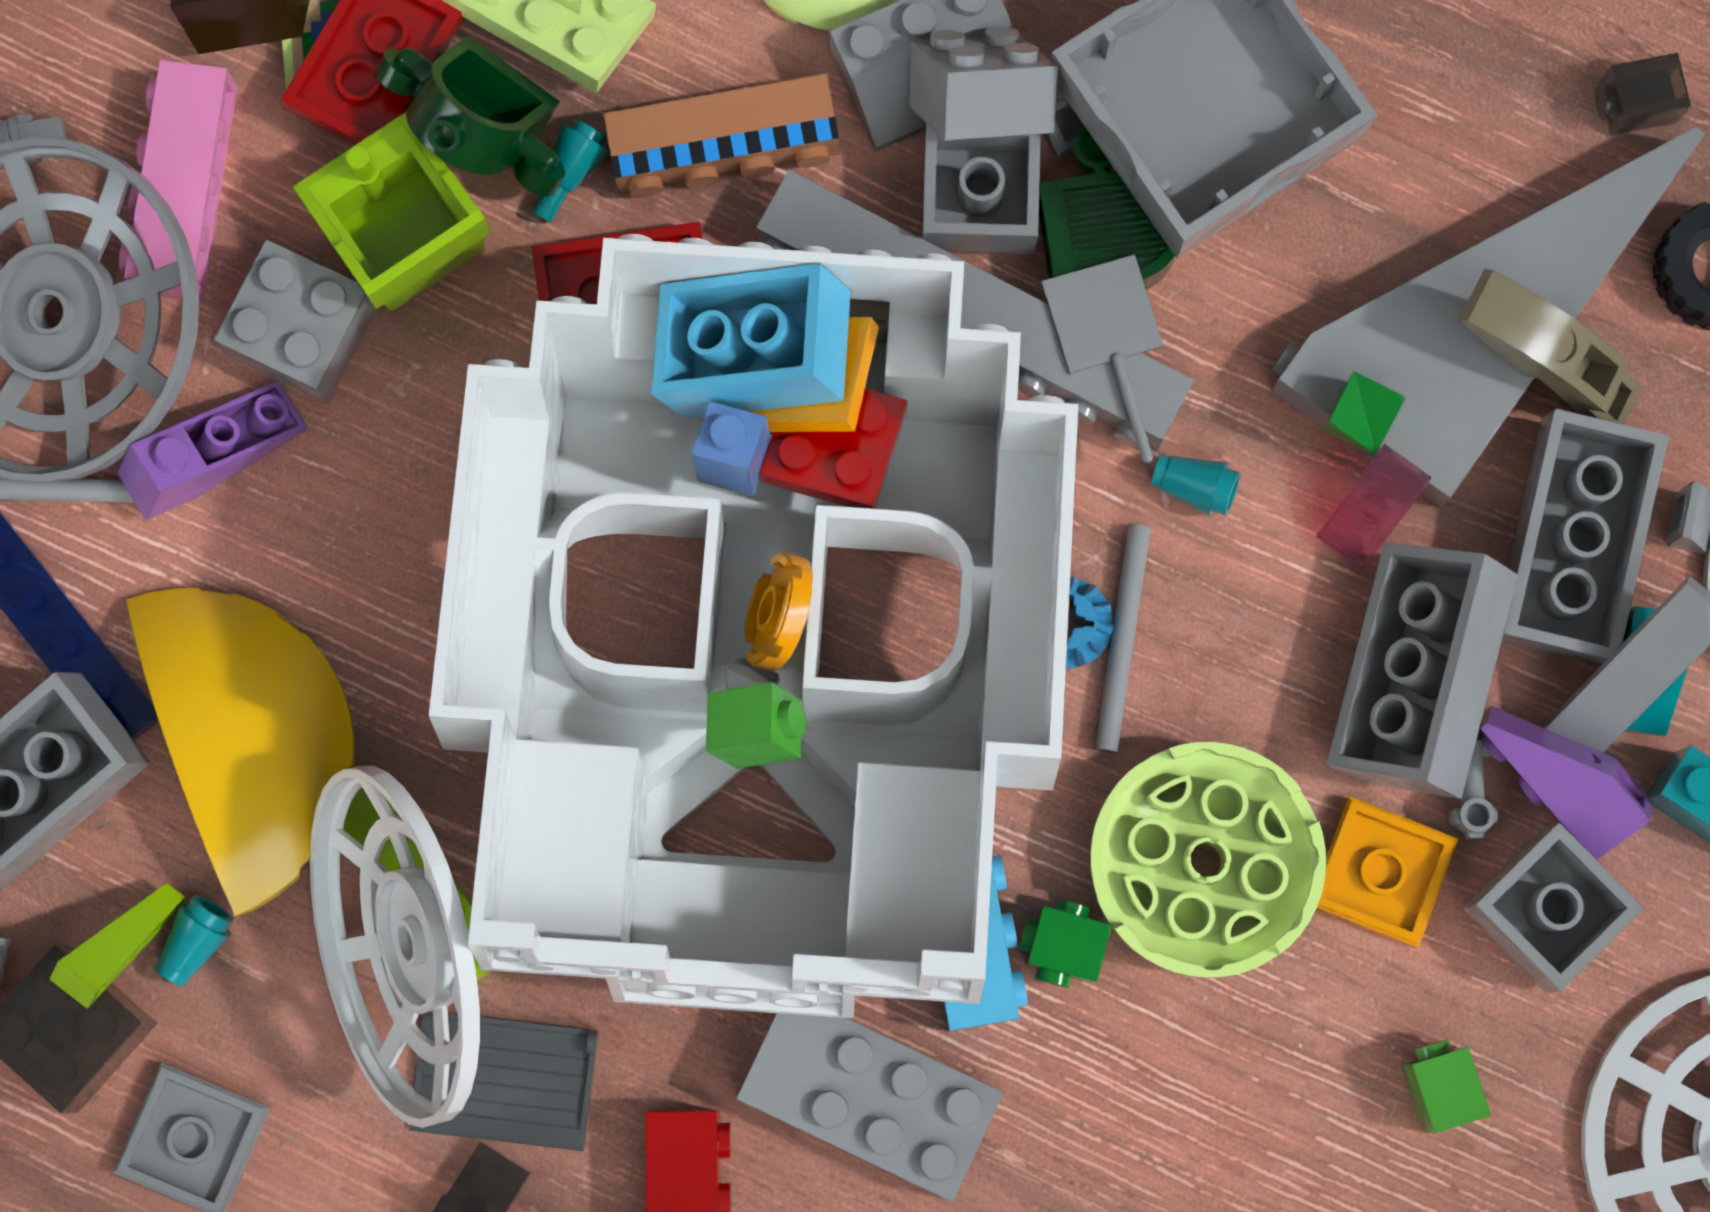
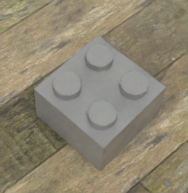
M992 27L986 29L983 36L967 37L958 31H935L930 34V39L911 40L909 107L944 141L1054 133L1058 65L1044 55L1037 46L1022 37L1018 30L1013 28Z
M926 123L922 239L947 252L1034 254L1038 239L1041 134L944 141Z
M266 239L214 338V342L228 357L328 403L376 309L358 282Z
M1556 823L1543 828L1463 909L1545 993L1562 991L1644 907L1560 823Z

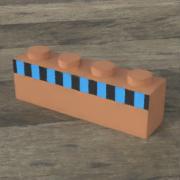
M827 73L603 113L619 194L630 192V196L637 198L659 194L664 190L663 186L683 182L686 183L687 187L692 188L709 186L718 182L719 176L741 172V175L747 178L760 177L772 173L775 170L774 166L797 162V166L802 168L820 166L829 162L830 156L840 154L839 134Z

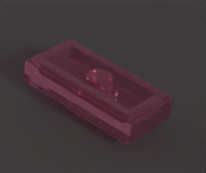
M1384 444L1316 537L1363 570L1432 477Z

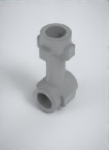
M1479 729L1461 805L1449 812L1450 825L1460 835L1464 836L1465 840L1482 839L1484 832L1492 825L1498 823L1497 809H1494L1492 804L1485 799L1483 758H1492L1493 756L1482 742L1481 734L1484 732Z

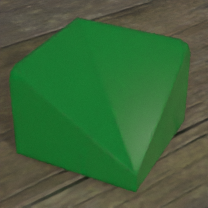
M1354 371L1347 380L1322 431L1375 456L1395 420L1405 397Z

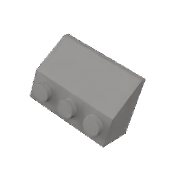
M900 0L829 31L830 54L876 151L926 129V122L909 107L911 40L930 39L932 32L940 30L958 31L967 37L985 35V30L992 27L1012 28L1008 12L1002 0Z

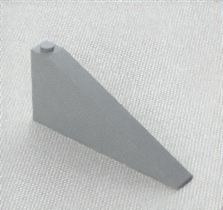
M1697 127L1690 129L1314 331L1309 335L1301 348L1291 342L1272 369L1280 378L1271 392L1323 428L1347 380L1354 371L1403 395L1405 400L1375 456L1350 444L1348 445L1441 508L1451 498L1534 379L1522 376L1459 321L1483 270L1496 271L1534 292L1576 319L1702 139L1705 132Z

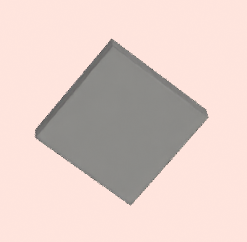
M160 1063L113 1173L204 1212H227L272 1107L170 1064Z

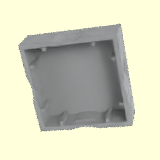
M1140 0L1128 6L1120 7L1052 51L1050 59L1058 65L1057 87L1177 259L1365 137L1377 117V113L1331 48L1325 45L1307 26L1294 0Z

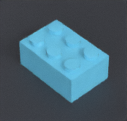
M821 263L660 284L651 395L684 419L704 417L710 401L748 412L844 401L851 290Z

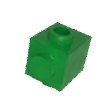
M1056 899L1054 909L1043 906L1040 909L1038 918L1027 916L1018 949L1029 952L1025 965L1037 968L1035 976L1037 980L1069 988L1072 978L1094 984L1098 980L1112 925L1089 919L1090 908Z

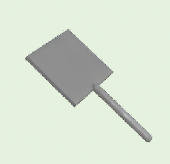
M1135 254L1041 281L1069 374L1112 362L1141 458L1145 463L1151 462L1153 459L1152 451L1123 358L1162 348L1163 343Z

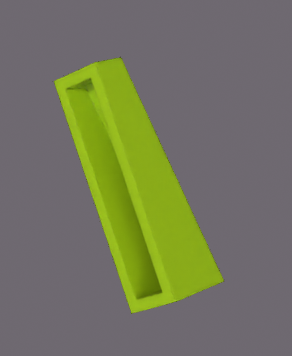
M168 883L164 884L60 959L49 980L88 1009L176 915L185 896Z

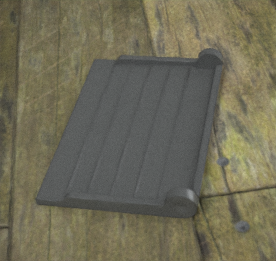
M433 1011L422 1015L421 1031L427 1038L435 1042ZM448 1013L449 1039L451 1041L458 1031V1014ZM480 1017L477 1071L471 1094L463 1110L452 1120L424 1128L410 1125L409 1131L584 1151L599 1031ZM418 1056L414 1090L432 1101L435 1065L429 1064ZM456 1060L449 1065L447 1095L451 1089L456 1069Z

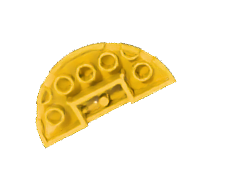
M200 588L165 589L126 599L145 679L175 770L234 916L237 918L273 900L300 878V869L311 858V830L315 808L322 789L333 775L355 764V735L352 715L345 692L327 658L311 638L279 616L276 610L258 601L235 593L226 594L201 590Z

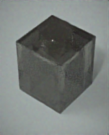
M1678 52L1612 65L1595 90V101L1600 118L1602 120L1608 119L1611 136L1675 124L1688 111L1691 103Z

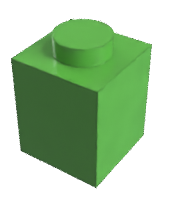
M773 682L708 693L706 752L736 769L801 759V736H803L806 729V717L802 707V700Z
M1442 1040L1414 1049L1417 1060L1402 1065L1424 1133L1435 1134L1491 1116L1469 1047L1451 1049L1449 1040Z

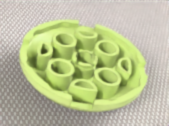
M1194 742L1174 746L1149 757L1131 769L1116 784L1104 802L1094 826L1090 849V871L1094 891L1103 914L1118 936L1133 951L1149 962L1174 973L1201 978L1226 977L1250 971L1267 963L1290 947L1309 924L1317 909L1326 874V848L1319 821L1317 822L1312 808L1301 792L1302 789L1282 768L1262 755L1243 747L1218 742ZM1208 845L1217 851L1221 864L1216 875L1203 877L1194 870L1190 856L1196 846Z

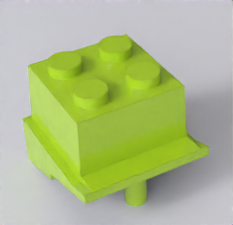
M406 112L292 187L375 309L385 305L391 313L485 251L483 238L492 233L485 217L445 162L428 150L414 135L407 122Z

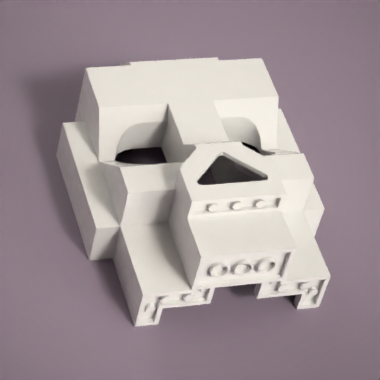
M626 234L619 237V239L603 238L597 304H588L583 299L572 296H560L552 301H536L529 368H522L513 361L503 359L489 360L485 362V365L468 364L429 718L444 750L488 752L468 945L481 970L606 978L613 1002L854 1018L855 995L980 1004L986 979L996 787L1053 790L1061 761L1079 404L1065 403L1063 399L1051 395L1034 396L1028 401L1017 400L1021 332H1010L1005 327L996 324H980L972 329L960 328L965 261H952L945 255L935 253L923 254L917 258L892 257L885 251L874 249L863 250L858 254L832 253L831 250L821 246H804L798 250L773 249L771 246L761 242H744L738 245V247L713 245L711 242L700 238H685L678 243L659 242L640 234ZM821 263L851 290L850 299L890 302L887 343H884V345L875 344L865 388L907 400L908 409L875 509L842 506L762 483L760 480L754 496L697 480L691 453L704 417L684 419L651 395L660 284ZM770 432L771 439L774 432ZM609 534H642L705 539L694 669L615 664L592 658L576 646L569 636L566 627L567 549L577 541ZM828 547L923 554L942 559L957 567L961 574L957 635L953 650L939 668L917 680L901 682L819 677ZM783 551L804 556L810 561L813 573L812 596L808 617L792 656L781 669L774 671L780 674L778 686L802 700V707L806 717V729L803 736H801V759L759 766L772 777L835 849V856L829 862H809L669 852L662 846L663 838L747 768L736 769L706 752L708 693L727 690L726 666L739 657L746 659L745 652L748 650L753 651V643L745 641L744 625L748 605L758 579H761L763 573L772 575L776 566L771 565L770 559Z

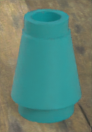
M1161 454L1153 473L1151 486L1162 489L1163 492L1212 517L1214 512L1227 516L1238 489L1241 473L1229 469L1228 462L1180 456L1171 457Z
M193 895L188 904H181L160 955V960L155 966L157 973L176 985L185 986L190 977H193L231 936L228 928L234 920L233 916L217 903L205 897Z

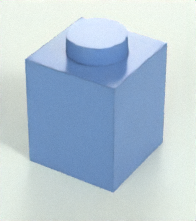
M710 401L691 453L697 480L754 496L760 480V471L771 442L767 417Z

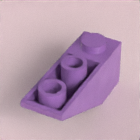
M276 381L130 444L117 474L144 519L149 520L199 497L305 432L307 426L279 381Z
M1493 706L1484 711L1480 729L1484 732L1481 734V739L1487 750L1499 762L1509 761L1521 775L1518 781L1528 798L1539 807L1545 804L1559 820L1556 823H1560L1596 860L1651 821L1653 802L1614 757Z

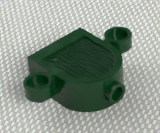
M469 35L437 58L434 63L409 47L401 50L391 48L385 51L375 69V76L388 90L399 95L414 97L407 108V122L414 135L428 150L447 163L476 174L494 175L511 167L514 169L518 182L532 193L540 196H551L555 193L565 176V169L559 162V156L556 151L538 138L560 103L558 99Z
M1083 127L1074 139L1072 157L1078 168L1086 172V175L1039 182V222L1048 279L1135 254L1144 286L1147 290L1165 277L1172 267L1176 256L1116 171L1109 172V169L1112 167L1111 163L1086 127Z

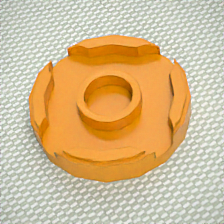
M787 551L778 553L770 559L771 565L776 566L772 575L763 573L761 579H758L748 605L744 625L745 641L753 643V651L748 650L745 652L747 661L753 667L771 672L781 669L792 656L807 620L812 596L813 573L810 561L804 556Z

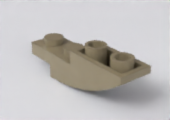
M1484 269L1459 321L1522 376L1542 380L1579 414L1624 425L1642 388V385L1626 372L1631 362L1592 330L1549 301L1494 270Z

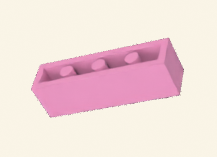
M160 60L157 78H150L147 85L146 108L151 112L148 132H141L138 139L137 162L142 166L141 175L151 182L169 204L186 236L195 265L199 301H204L238 85L227 68ZM132 187L128 199V216L130 220H133L132 229L142 240L152 259L154 268L158 269L177 261L170 237L156 211L145 197ZM122 243L119 254V271L124 275V280H128L140 275L128 249ZM181 285L160 293L164 297L183 299Z

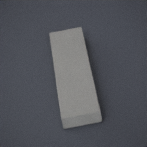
M1688 576L1541 727L1603 753L1710 646V592Z

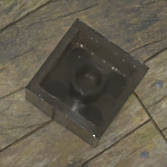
M54 944L0 1005V1059L61 1114L78 1113L157 1023L113 983L88 1009L50 981L49 978L57 962L72 952L74 948Z

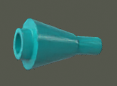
M578 119L572 128L561 123L554 151L558 154L559 162L565 169V176L553 195L540 196L532 213L552 223L568 193H572L610 153V150L602 146L606 135Z

